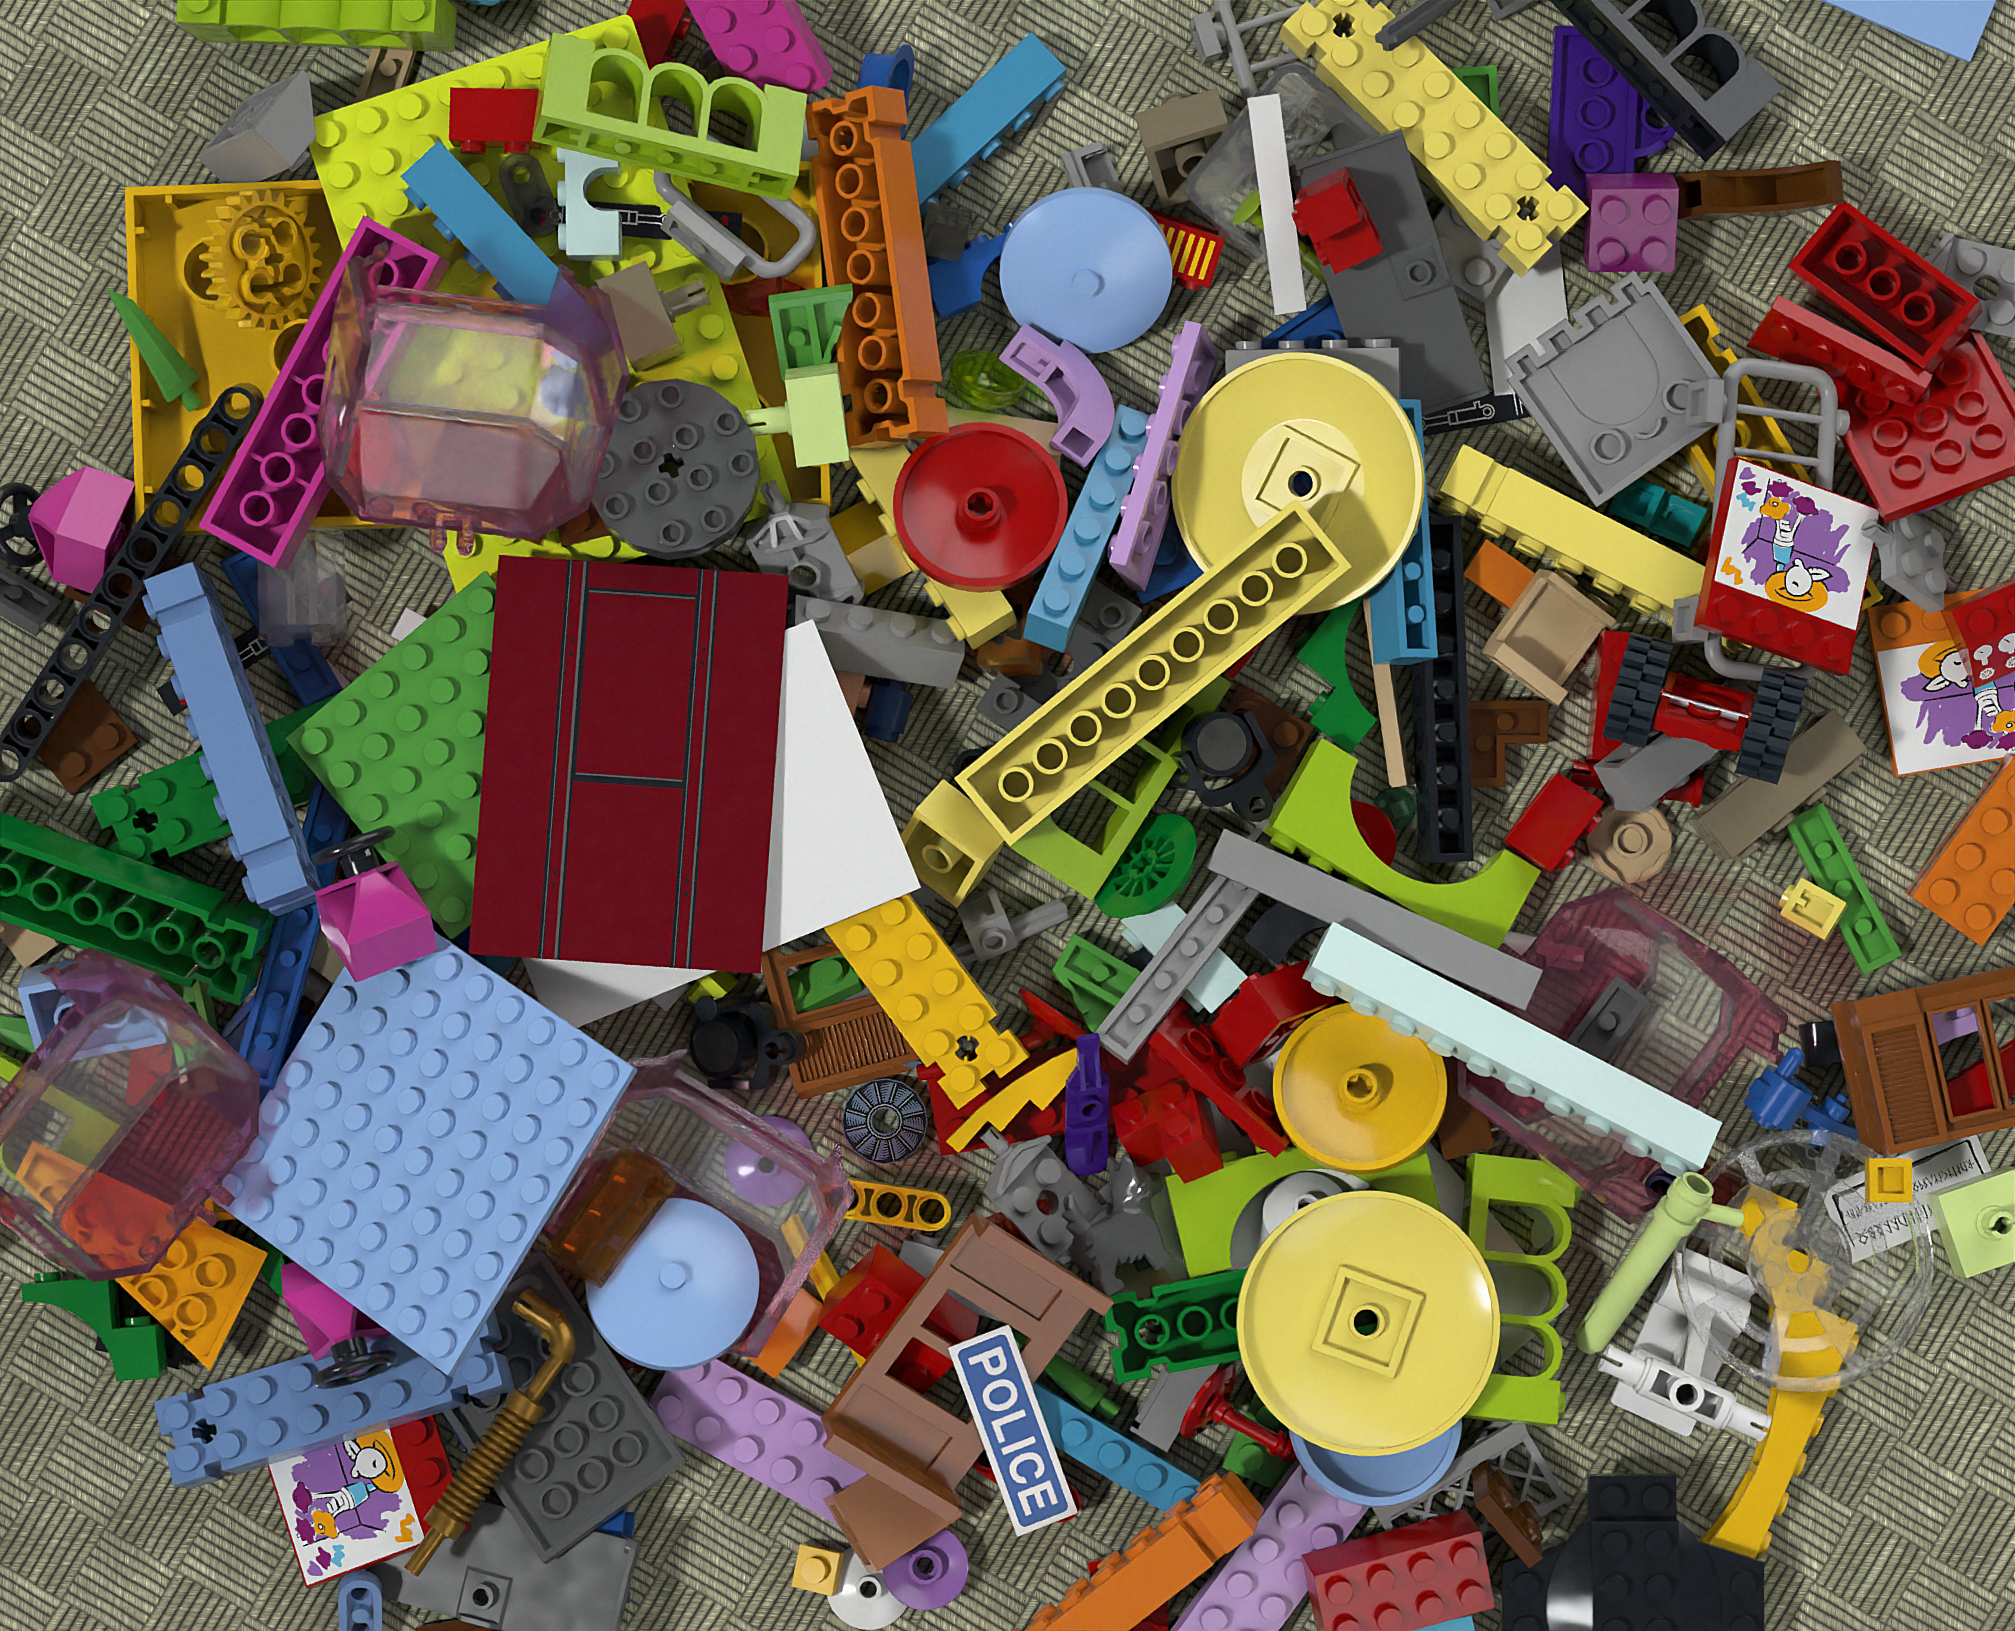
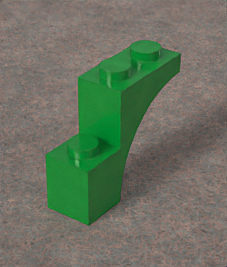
M1362 597L1338 608L1323 611L1322 613L1326 618L1318 628L1314 629L1309 625L1294 643V646L1299 649L1294 659L1333 689L1330 695L1323 690L1307 711L1313 715L1308 724L1348 754L1352 753L1377 721L1356 696L1345 664V640L1352 616L1363 600Z
M102 1267L77 1270V1278L61 1279L60 1271L35 1273L33 1282L21 1284L23 1302L48 1303L66 1309L84 1320L98 1334L111 1357L116 1381L160 1378L168 1374L164 1326L161 1323H151V1316L124 1318L125 1326H121L118 1283L111 1275H104Z

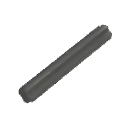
M1420 0L1382 26L1381 31L1375 34L1376 43L1382 44L1384 51H1392L1460 4L1462 0Z

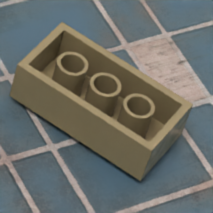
M1835 708L1819 712L1792 734L1778 785L1742 775L1687 821L1719 860L1734 859L1736 861L1739 858L1744 860L1762 845L1758 840L1760 836L1765 832L1769 834L1772 831L1775 833L1780 831L1796 817L1792 813L1793 809L1798 805L1801 807L1805 804L1811 805L1828 792L1829 788L1825 785L1826 782L1831 778L1834 780L1840 776L1844 778L1859 767L1863 762L1858 756L1868 748Z

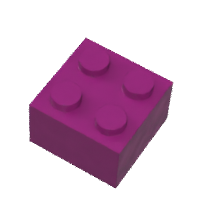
M1672 173L1586 174L1585 205L1589 210L1584 215L1582 257L1588 272H1674L1679 187Z

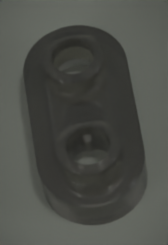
M512 153L502 161L498 174L515 220L529 237L537 239L548 237L558 227L560 212L543 169L538 160L529 153ZM518 170H527L530 173L529 180L524 184L516 183L514 181L515 173ZM535 209H542L546 212V219L541 224H534L530 221V214Z

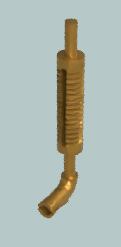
M530 1289L524 1290L518 1297L531 1305L532 1308L530 1309L515 1300L512 1311L542 1331L540 1336L550 1342L548 1350L551 1354L524 1393L515 1388L511 1391L504 1402L506 1408L500 1407L499 1411L501 1414H496L494 1416L496 1421L489 1423L492 1428H486L485 1432L487 1435H481L482 1442H476L477 1449H471L473 1456L467 1455L466 1460L468 1463L463 1462L461 1464L463 1470L458 1469L456 1471L459 1477L453 1476L451 1478L454 1484H447L449 1491L443 1490L442 1494L444 1497H438L439 1504H434L425 1516L424 1520L432 1527L404 1566L407 1571L417 1577L445 1537L454 1541L459 1538L466 1527L464 1521L470 1522L469 1514L474 1515L476 1513L474 1507L479 1508L481 1506L478 1500H485L484 1494H489L490 1492L488 1487H494L495 1483L493 1480H498L500 1478L498 1473L505 1471L503 1466L509 1465L507 1459H513L512 1452H518L517 1445H523L521 1438L527 1439L528 1434L526 1431L531 1432L533 1430L531 1424H537L545 1413L546 1409L538 1402L564 1364L570 1365L575 1354L576 1336L571 1323L565 1318L566 1312L560 1308H553Z

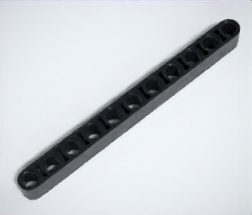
M251 383L236 384L224 390L214 403L1 732L0 782H12L25 774L33 766L147 589L143 580L158 574L236 454L264 404V396L257 386ZM235 393H241L249 399L250 411L247 415L238 414L233 409L232 397ZM212 429H217L225 435L227 446L224 451H217L210 446L208 435ZM188 465L196 466L201 470L203 474L201 487L192 486L187 482L185 470ZM165 501H170L179 508L180 518L177 523H172L163 516L162 506ZM141 537H147L155 543L157 547L155 558L145 557L139 549ZM118 573H124L132 579L134 589L131 594H126L118 589L116 585ZM95 609H102L109 615V629H102L95 624L93 620ZM72 644L80 645L85 649L87 653L86 664H79L72 659L70 655ZM49 680H56L63 686V699H56L49 694L47 689ZM26 715H32L40 721L42 729L40 734H33L26 728ZM3 750H9L17 756L19 760L18 769H11L4 764L2 760Z

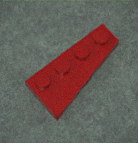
M1780 295L1776 297L1746 346L1793 364L1816 367L1824 370L1833 379L1913 407L1924 393L1933 376Z
M1180 997L1150 1035L1147 1042L1153 1047L1154 1052L1160 1059L1171 1063L1185 1076L1186 1081L1193 1089L1203 1092L1214 1102L1225 1118L1236 1122L1247 1132L1251 1141L1258 1148L1266 1150L1276 1158L1287 1147L1290 1139L1280 1124L1275 1104L1260 1087L1250 1088L1246 1083L1244 1068L1236 1070L1231 1061L1223 1057L1212 1044L1214 1038L1208 1031L1207 1025L1204 1023L1197 1027L1185 1013L1190 1006Z

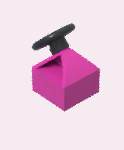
M85 466L55 484L43 495L31 486L19 482L7 483L0 487V510L4 501L8 497L13 496V514L9 518V523L0 528V556L10 564L18 567H32L45 560L53 581L92 593L133 530L135 482ZM27 500H29L32 504L27 505ZM14 536L17 538L24 537L35 550L30 554H20L15 552L6 541Z
M390 825L335 844L311 856V862L316 866L339 858L343 865L342 868L347 879L315 891L321 928L356 983L437 951L430 911L398 863L393 861L380 866L373 849V845L394 836L395 829Z
M295 1261L281 1266L283 1298L315 1362L333 1356L335 1364L321 1370L314 1376L313 1384L316 1388L333 1389L357 1383L392 1368L397 1363L398 1354L395 1351L378 1350L368 1353L366 1345L372 1341L392 1335L390 1332Z

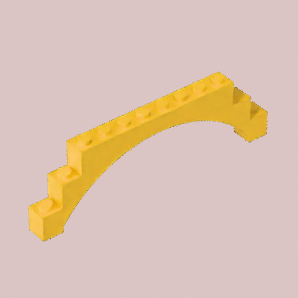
M1744 1181L1732 1208L1740 1209L1744 1212V1220L1739 1229L1753 1256L1764 1289L1770 1319L1772 1370L1766 1415H1770L1772 1420L1769 1429L1763 1426L1762 1430L1767 1434L1762 1442L1757 1443L1748 1470L1732 1499L1699 1541L1756 1558L1757 1555L1763 1556L1769 1546L1772 1533L1768 1531L1774 1515L1780 1517L1787 1505L1789 1493L1785 1492L1791 1477H1798L1804 1467L1807 1454L1803 1452L1809 1436L1815 1438L1822 1426L1824 1414L1820 1413L1826 1398H1833L1842 1379V1375L1838 1374L1844 1357L1850 1359L1859 1341V1335L1855 1334L1858 1325L1811 1305L1813 1298H1820L1826 1289L1829 1275L1825 1271L1828 1265L1781 1244L1784 1236L1790 1238L1797 1226L1800 1215L1795 1213L1798 1204L1755 1184Z

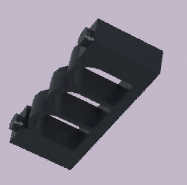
M1549 0L1705 163L1783 89L1755 58L1747 63L1743 48L1733 36L1716 27H1705V15L1698 0H1635V3L1623 14L1609 0ZM1642 13H1655L1662 16L1674 28L1677 36V46L1666 57H1663L1630 23L1636 16ZM1684 56H1696L1710 64L1716 72L1719 81L1717 92L1705 101L1672 67L1678 59Z

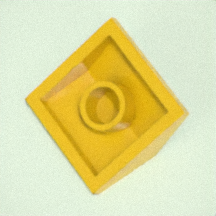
M864 499L829 519V522L857 579L864 578L866 582L865 593L868 596L907 575L912 570L900 552L903 550L898 536L891 539L880 523L878 516L883 514L876 501L868 504Z

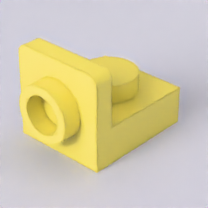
M1801 877L1797 886L1790 884L1787 887L1778 906L1783 908L1780 912L1783 921L1789 924L1793 923L1827 942L1848 904Z

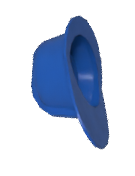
M903 44L897 49L895 54H867L862 62L857 89L874 85L904 90L906 112L908 113L909 91L914 73V53L911 46ZM906 125L900 128L901 140L904 138Z

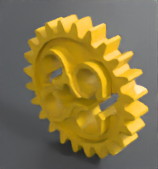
M270 189L242 190L239 192V196H228L226 198L228 206H217L215 208L220 220H207L206 222L213 234L212 236L201 237V241L209 246L208 253L199 255V259L209 262V268L201 273V277L211 278L212 284L206 290V294H218L219 297L214 308L216 310L227 309L225 318L227 321H238V327L241 329L252 328L253 331L283 329V324L296 320L295 314H305L307 312L302 300L315 299V295L309 286L321 281L313 274V268L322 266V261L313 258V252L317 251L321 245L320 243L310 242V237L316 228L315 226L304 227L303 224L308 213L306 211L295 212L296 200H284L283 192H271ZM244 217L251 218L250 223H247ZM261 228H271L272 235L250 236L248 239H242L244 233H258ZM273 282H280L278 287H267L263 289V292H251L250 285H271ZM273 297H275V300L279 303L272 302Z

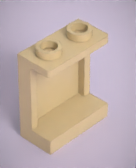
M1539 568L1480 650V653L1539 698L1559 706L1568 693L1561 686L1604 627L1613 628L1617 621L1607 613L1610 609L1607 603L1592 593H1589L1586 597L1576 590L1575 587L1578 582L1568 573L1559 568L1554 572Z

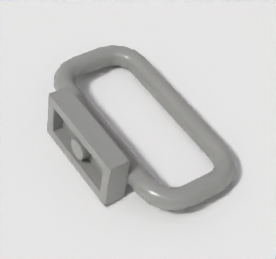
M707 134L706 140L721 143L716 138ZM654 170L653 181L656 190L672 206L666 214L661 229L727 283L739 272L742 265L765 279L776 280L785 278L803 262L816 244L817 230L813 220L806 211L790 198L785 202L760 196L793 223L800 233L798 241L781 260L768 262L676 188L671 181V174Z

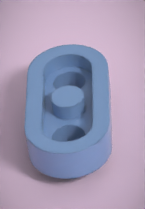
M358 1570L345 1575L339 1582V1631H382V1585L379 1578L373 1573ZM355 1588H366V1589H364V1590H356ZM355 1623H366V1625L357 1626Z

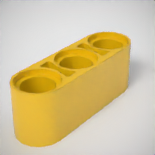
M848 1177L837 1180L830 1187L827 1194V1204L830 1211L844 1219L925 1231H937L949 1222L951 1216V1203L948 1197L942 1192L932 1189ZM843 1186L853 1187L859 1195L857 1206L852 1209L840 1208L835 1201V1193L838 1188ZM891 1192L900 1198L902 1208L897 1214L887 1216L879 1211L877 1200L884 1193ZM936 1199L943 1204L945 1213L939 1221L929 1222L922 1218L920 1205L925 1200Z

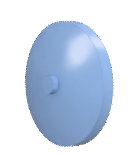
M1093 187L1071 188L1052 193L1038 200L1027 208L1012 225L1006 236L1000 257V286L1005 303L1011 315L1020 326L1025 322L1058 346L1066 339L1083 354L1102 353L1120 348L1134 341L1145 333L1160 316L1170 294L1172 258L1167 239L1161 227L1140 204L1120 193L1107 189Z
M683 1198L651 1200L622 1213L610 1223L598 1238L592 1249L586 1269V1299L591 1318L597 1330L605 1341L619 1354L647 1368L665 1371L687 1370L705 1365L722 1356L738 1342L747 1330L753 1318L758 1300V1265L753 1249L743 1232L731 1219L717 1209L698 1201Z
M1462 1418L1443 1434L1426 1444L1411 1450L1381 1456L1343 1454L1313 1444L1290 1429L1289 1435L1300 1464L1312 1480L1323 1490L1347 1503L1379 1508L1398 1505L1414 1499L1426 1492L1441 1479L1457 1452L1461 1437Z

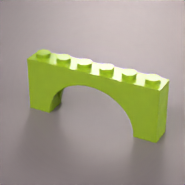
M1323 738L1311 743L1262 832L1272 837L1270 843L1285 853L1293 854L1294 851L1309 859L1307 865L1328 875L1332 873L1352 886L1498 950L1541 870L1508 850L1503 849L1493 853L1477 873L1459 883H1424L1394 871L1370 850L1359 833L1353 818L1350 787L1352 776L1359 760Z
M1294 1144L1287 1145L1276 1158L1256 1145V1153L1239 1157L1238 1149L1221 1153L1223 1169L1186 1184L1183 1183L1171 1165L1172 1173L1163 1175L1187 1276L1194 1278L1232 1268L1230 1245L1235 1224L1244 1207L1265 1186L1288 1174L1304 1170L1328 1168L1309 1159ZM1426 1147L1407 1162L1387 1171L1374 1174H1351L1369 1184L1376 1191L1396 1193L1410 1197L1442 1213Z

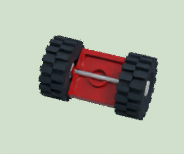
M1632 631L1615 684L1602 737L1645 748L1654 720L1652 729L1662 731L1670 737L1688 738L1706 743L1713 749H1728L1739 752L1744 730L1747 729L1735 773L1778 785L1803 699L1807 678L1764 667L1751 712L1750 708L1754 694L1670 671L1663 688L1674 642Z

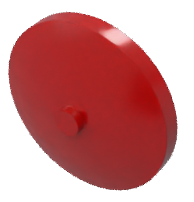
M987 422L959 424L949 427V433L929 437L908 457L895 484L893 518L896 533L904 551L910 560L927 576L947 587L961 591L978 593L1000 591L1014 587L1031 578L1054 555L1067 522V491L1062 474L1055 461L1034 439L1014 428L1001 424Z

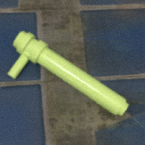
M1686 1172L1674 1179L1667 1190V1195H1664L1654 1208L1653 1219L1575 1329V1344L1587 1354H1595L1605 1349L1684 1236L1692 1233L1701 1219L1739 1227L1743 1223L1744 1212L1740 1209L1713 1204L1711 1196L1714 1189L1711 1183L1698 1173Z

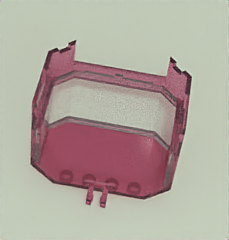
M386 241L375 246L373 254L364 259L358 255L347 261L333 315L316 427L326 482L359 520L379 525L394 524L412 526L419 529H430L429 544L431 552L443 553L447 544L446 530L457 531L456 546L459 555L470 556L473 550L474 533L497 535L510 539L525 538L535 540L587 511L630 378L610 295L595 285L589 288V290L573 280L575 272L561 263L548 305L544 306L378 285L388 250Z
M1613 888L1563 903L1522 956L1505 943H1502L1497 949L1543 970V973L1526 1011L1494 997H1491L1488 1002L1565 1042L1616 975L1653 1002L1652 1006L1608 1064L1695 1109L1700 1107L1746 1045L1777 1066L1783 1059L1784 1053L1778 1049L1779 1035L1787 1031L1788 1015L1729 959L1619 888ZM1458 1059V1096L1498 1129L1628 1225L1643 1220L1644 1213L1654 1210L1662 1196L1642 1182L1657 1161L1647 1156L1638 1157L1628 1153L1623 1149L1622 1143L1609 1136L1599 1137L1588 1132L1583 1127L1584 1123L1570 1116L1561 1117L1549 1112L1544 1107L1545 1103L1531 1096L1522 1097L1512 1093L1506 1088V1083L1491 1075L1489 1077L1480 1076L1469 1070L1466 1062Z
M89 947L75 954V963L60 970L54 965L40 972L73 1005L0 1093V1221L43 1254L49 1261L92 1282H99L149 1273L156 1264L165 1258L168 1248L180 1233L192 1224L194 1219L209 1228L216 1224L218 1219L214 1213L208 1208L203 1207V1204L210 1196L220 1204L228 1207L235 1200V1197L221 1185L225 1176L237 1161L241 1160L248 1153L250 1145L259 1135V1073L157 973Z
M688 1049L671 1051L669 1055L650 1059L647 1056L629 1059L627 1063L638 1069L541 1231L564 1260L586 1273L589 1257L600 1235L612 1221L630 1208L651 1200L683 1198L698 1201L717 1209L731 1219L743 1232L753 1249L759 1271V1294L753 1318L742 1337L726 1353L757 1358L855 1199L851 1181H847L842 1164L843 1154L839 1140L828 1159L820 1156L680 1070V1064Z

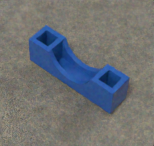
M1015 221L1003 227L1004 234L989 240L987 234L981 235L964 244L965 251L951 257L948 251L926 260L932 307L940 323L979 307L981 301V282L987 271L1000 261L1003 244Z

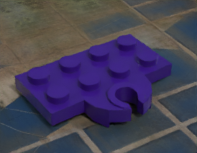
M1555 26L1553 28L1547 167L1552 173L1547 182L1556 191L1566 185L1581 201H1585L1586 174L1634 173V160L1647 159L1662 151L1676 131L1670 125L1661 129H1654L1648 125L1645 114L1649 108H1652L1651 105L1575 26Z

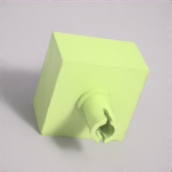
M838 362L786 369L785 387L787 401H784L785 406L746 410L747 424L754 436L788 432L789 436L793 437L797 468L849 461V443Z
M2004 1166L1926 1193L1954 1275L1969 1278L2015 1262V1167Z

